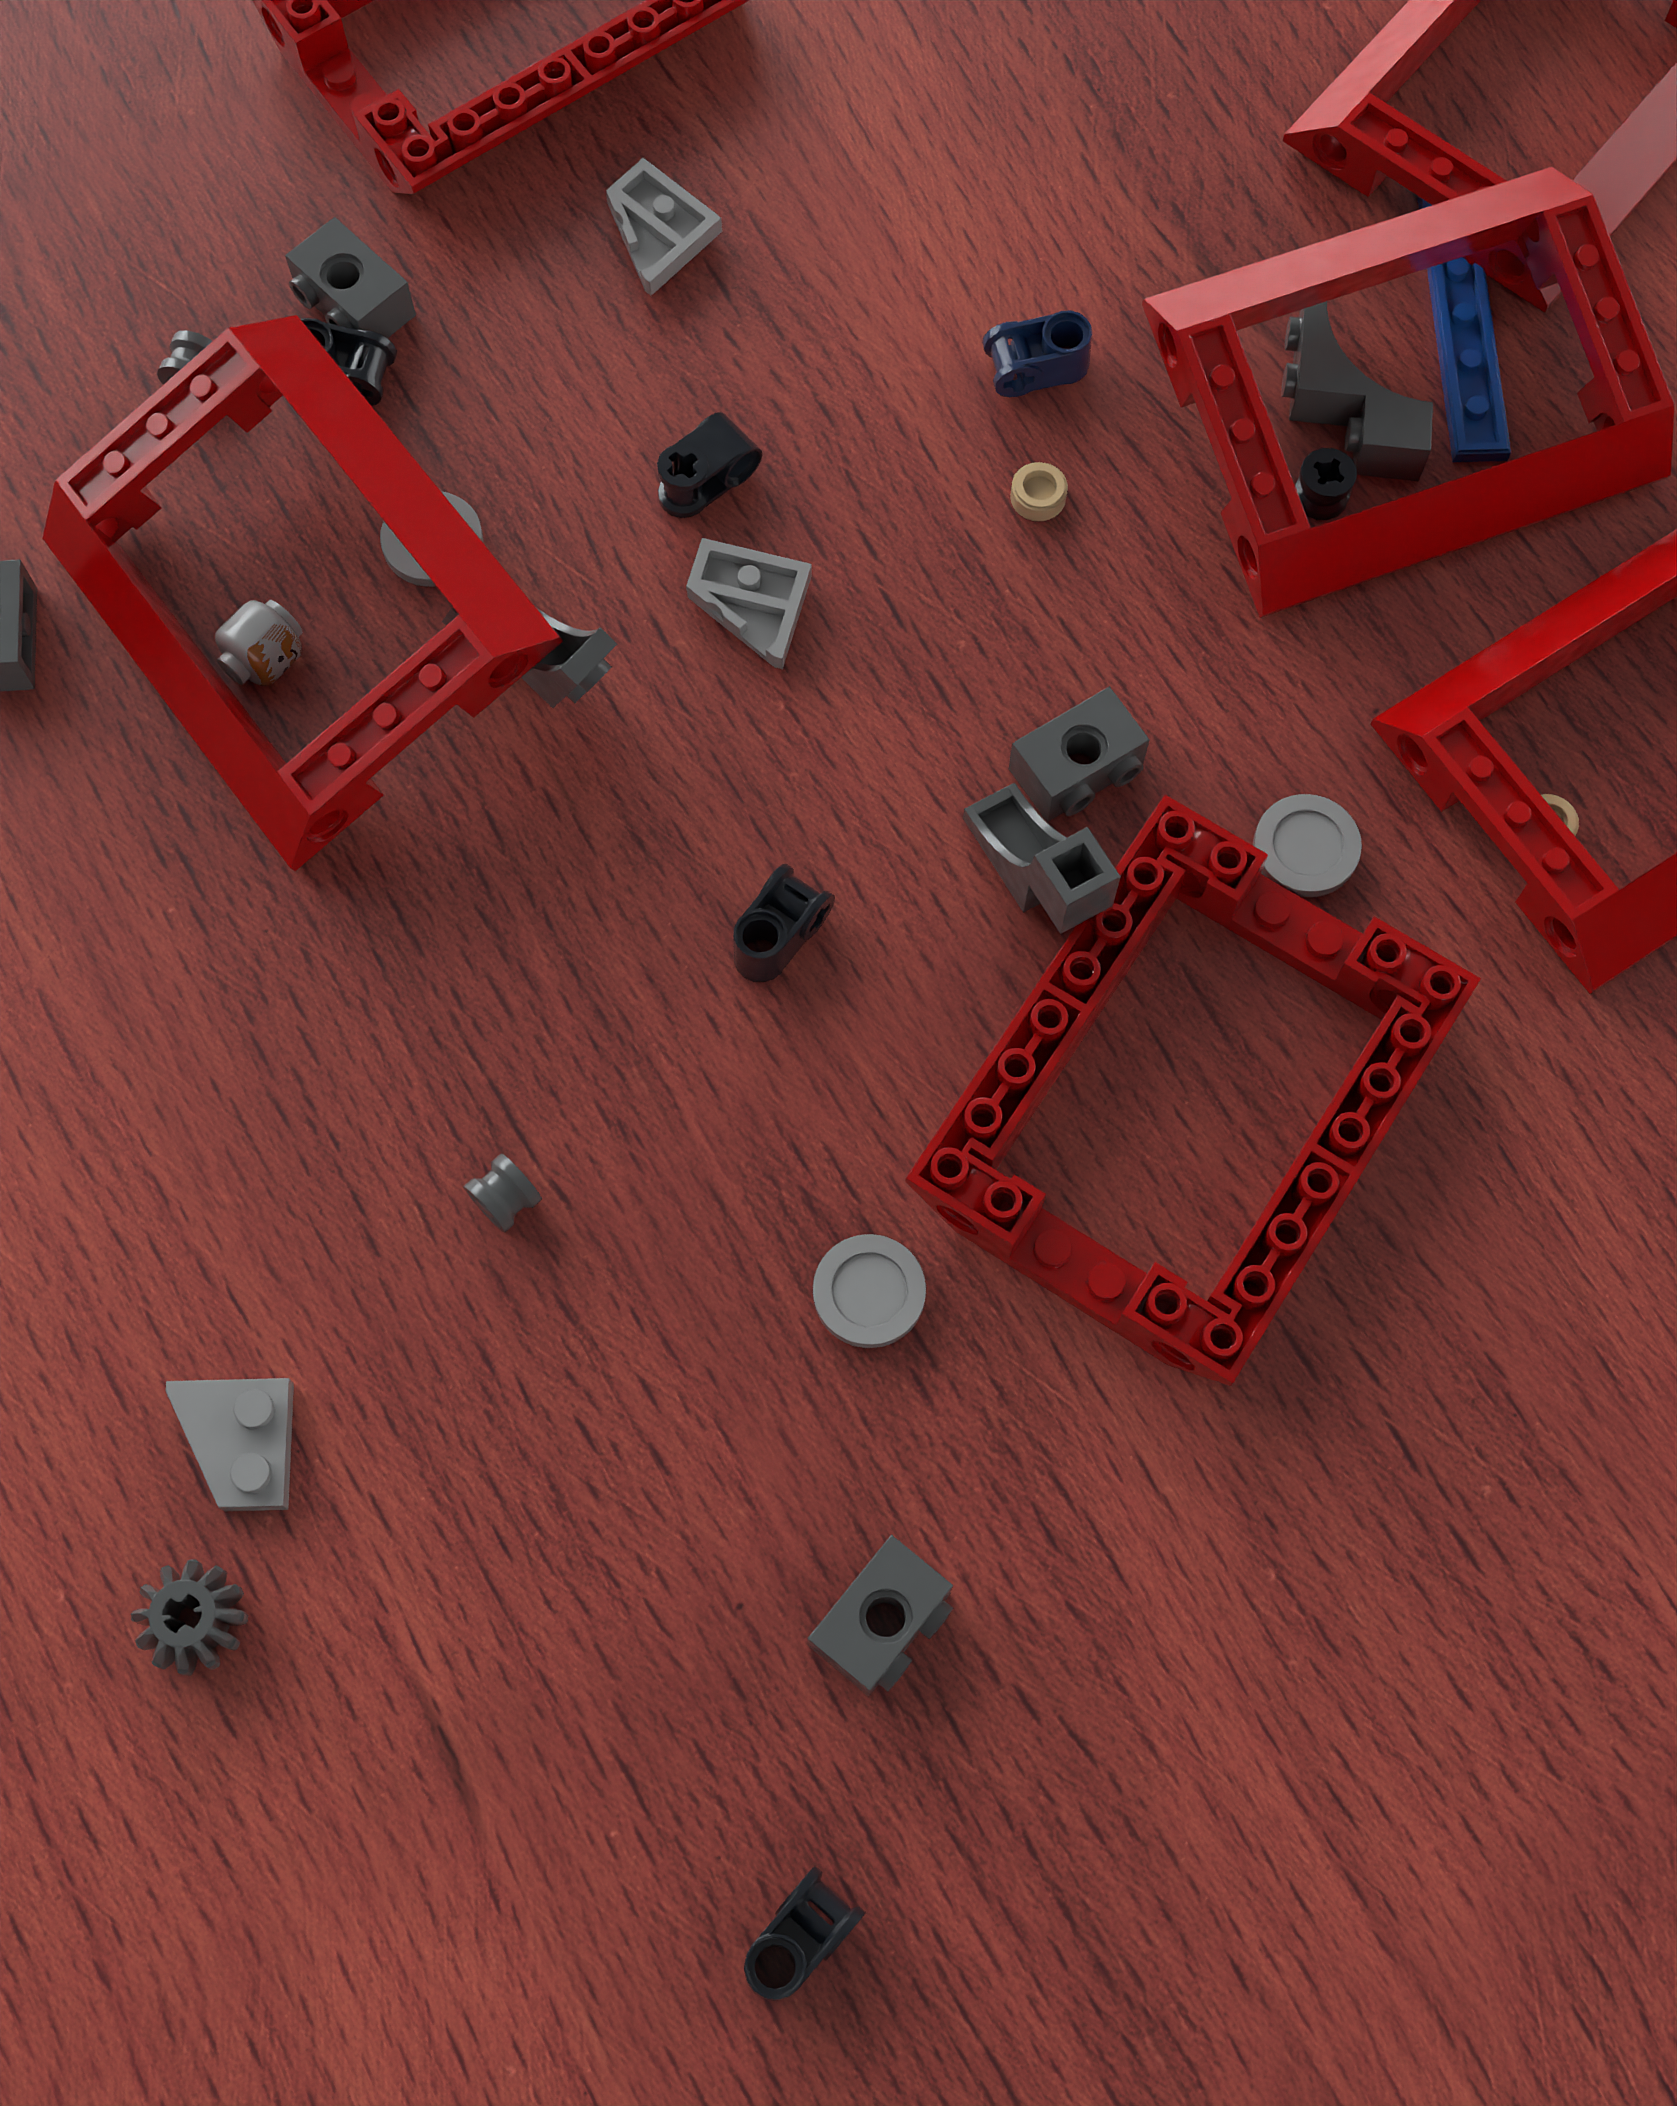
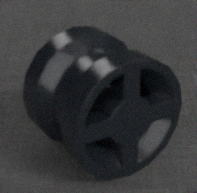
M1320 448L1312 451L1305 457L1295 487L1307 517L1315 520H1329L1339 516L1345 510L1357 479V469L1352 458L1343 451L1334 448ZM1320 478H1327L1325 482H1318Z

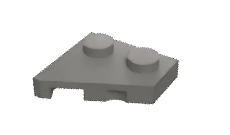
M644 158L606 190L609 209L644 290L651 296L722 232V219L719 215Z
M702 538L686 585L687 598L773 667L783 669L812 577V564Z
M289 1378L166 1381V1393L218 1507L224 1512L288 1510L294 1383Z

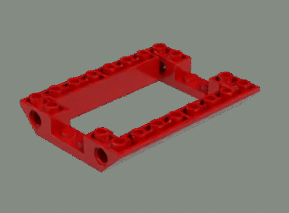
M253 0L280 53L392 193L414 194L749 0H645L429 123L430 134L421 125L416 109L398 88L387 95L348 47L342 18L375 0Z
M1409 0L1286 131L1282 141L1367 197L1375 191L1387 176L1431 205L1506 182L1507 180L1387 104L1390 98L1481 0ZM1673 0L1664 20L1677 28V0ZM1677 62L1572 179L1594 194L1610 237L1677 162ZM1522 234L1518 239L1462 257L1471 265L1476 263L1481 266L1486 275L1544 313L1562 294L1558 283L1537 290L1526 262L1529 252Z
M1553 167L1146 298L1142 302L1180 407L1196 403L1230 493L1231 500L1220 513L1260 618L1647 486L1671 476L1674 401L1594 194ZM1522 234L1529 252L1526 262L1537 290L1559 284L1593 372L1594 378L1581 388L1577 394L1588 423L1594 422L1597 431L1311 528L1237 330L1518 239Z
M297 315L227 328L61 474L54 483L42 539L290 869L297 871L384 796L371 777L457 704L471 717L475 718L563 642L562 638ZM282 396L285 397L459 614L288 763L280 756L133 561L116 542L132 527L136 530L139 529L162 508L146 485L226 415L248 433L273 411L271 406Z
M1677 529L1373 718L1370 724L1442 812L1460 801L1522 876L1527 884L1515 903L1589 994H1592L1677 937V852L1619 890L1480 721L1676 598Z
M1164 795L1115 867L1121 877L1113 906L1075 926L907 1175L905 1182L955 1232L1166 1365L1232 1386L1481 978L1375 916L1364 933L1354 929L1262 875L1261 872L1268 857L1267 853L1171 797ZM1176 899L1382 1020L1207 1301L1185 1288L1188 1283L1187 1281L1154 1262L1148 1273L1144 1272L1043 1209L1046 1197L1044 1192L1015 1174L1010 1179L997 1171V1168Z

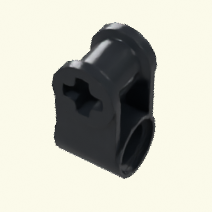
M312 318L301 319L370 405H377L381 402L384 391L381 382L386 367L391 366L395 361L397 355L395 345L386 337L373 331L355 330Z
M718 412L708 416L696 429L674 445L666 448L660 454L657 462L658 476L661 479L658 489L660 505L665 512L679 518H688L699 514L705 507L728 490L744 483L755 472L762 459V450L724 413Z
M782 864L771 874L757 898L734 926V964L737 971L744 978L753 982H767L780 975L806 940H809L820 929L835 902V896L830 892L823 891L819 893L793 876L794 869L787 864ZM755 940H766L771 942L774 947L766 952H755L746 945Z
M816 1866L808 1872L775 1912L777 1916L756 1939L746 1954L744 1973L747 1984L756 1995L765 2000H782L796 1992L823 1959L827 1961L866 1914L859 1905L850 1908L821 1881L823 1872ZM810 1901L832 1920L833 1925L828 1924L807 1902ZM771 1947H779L786 1950L793 1958L795 1965L792 1980L786 1986L778 1989L768 1988L763 1985L755 1972L757 1957L765 1949Z

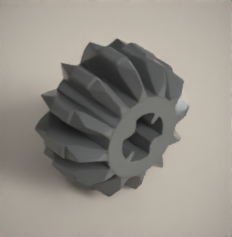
M195 1559L187 1561L183 1568L182 1576L169 1565L161 1567L160 1578L164 1587L159 1590L148 1584L141 1586L140 1594L152 1601L150 1608L137 1609L131 1613V1620L133 1622L150 1626L135 1639L137 1647L144 1651L156 1648L153 1653L152 1664L160 1669H166L175 1661L177 1672L184 1676H191L197 1666L198 1657L205 1667L211 1670L219 1667L220 1657L216 1647L220 1644L227 1649L235 1651L240 1645V1641L236 1637L227 1633L229 1626H241L248 1622L247 1613L237 1609H229L244 1596L242 1588L236 1584L224 1586L227 1571L217 1565L204 1574L202 1563ZM185 1607L193 1609L196 1613L202 1615L195 1628L187 1626L186 1623L179 1620V1616Z

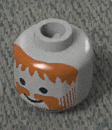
M250 600L243 604L215 633L217 647L222 653L217 659V663L231 679L240 685H243L247 680L260 686L271 685L301 656L302 644L299 636L303 633L302 628L295 618L277 602L269 600L264 604L256 600Z

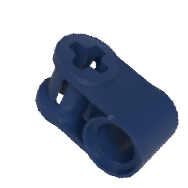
M1069 310L1020 322H1005L990 329L984 335L982 344L985 354L993 359L996 370L993 383L996 392L1004 397H1019L1031 391L1063 384H1073L1080 381L1089 369L1092 327L1088 319L1082 314ZM1009 338L1012 339L1011 345L1008 343ZM1060 347H1070L1071 349H1063ZM1015 374L1017 376V380H1013Z

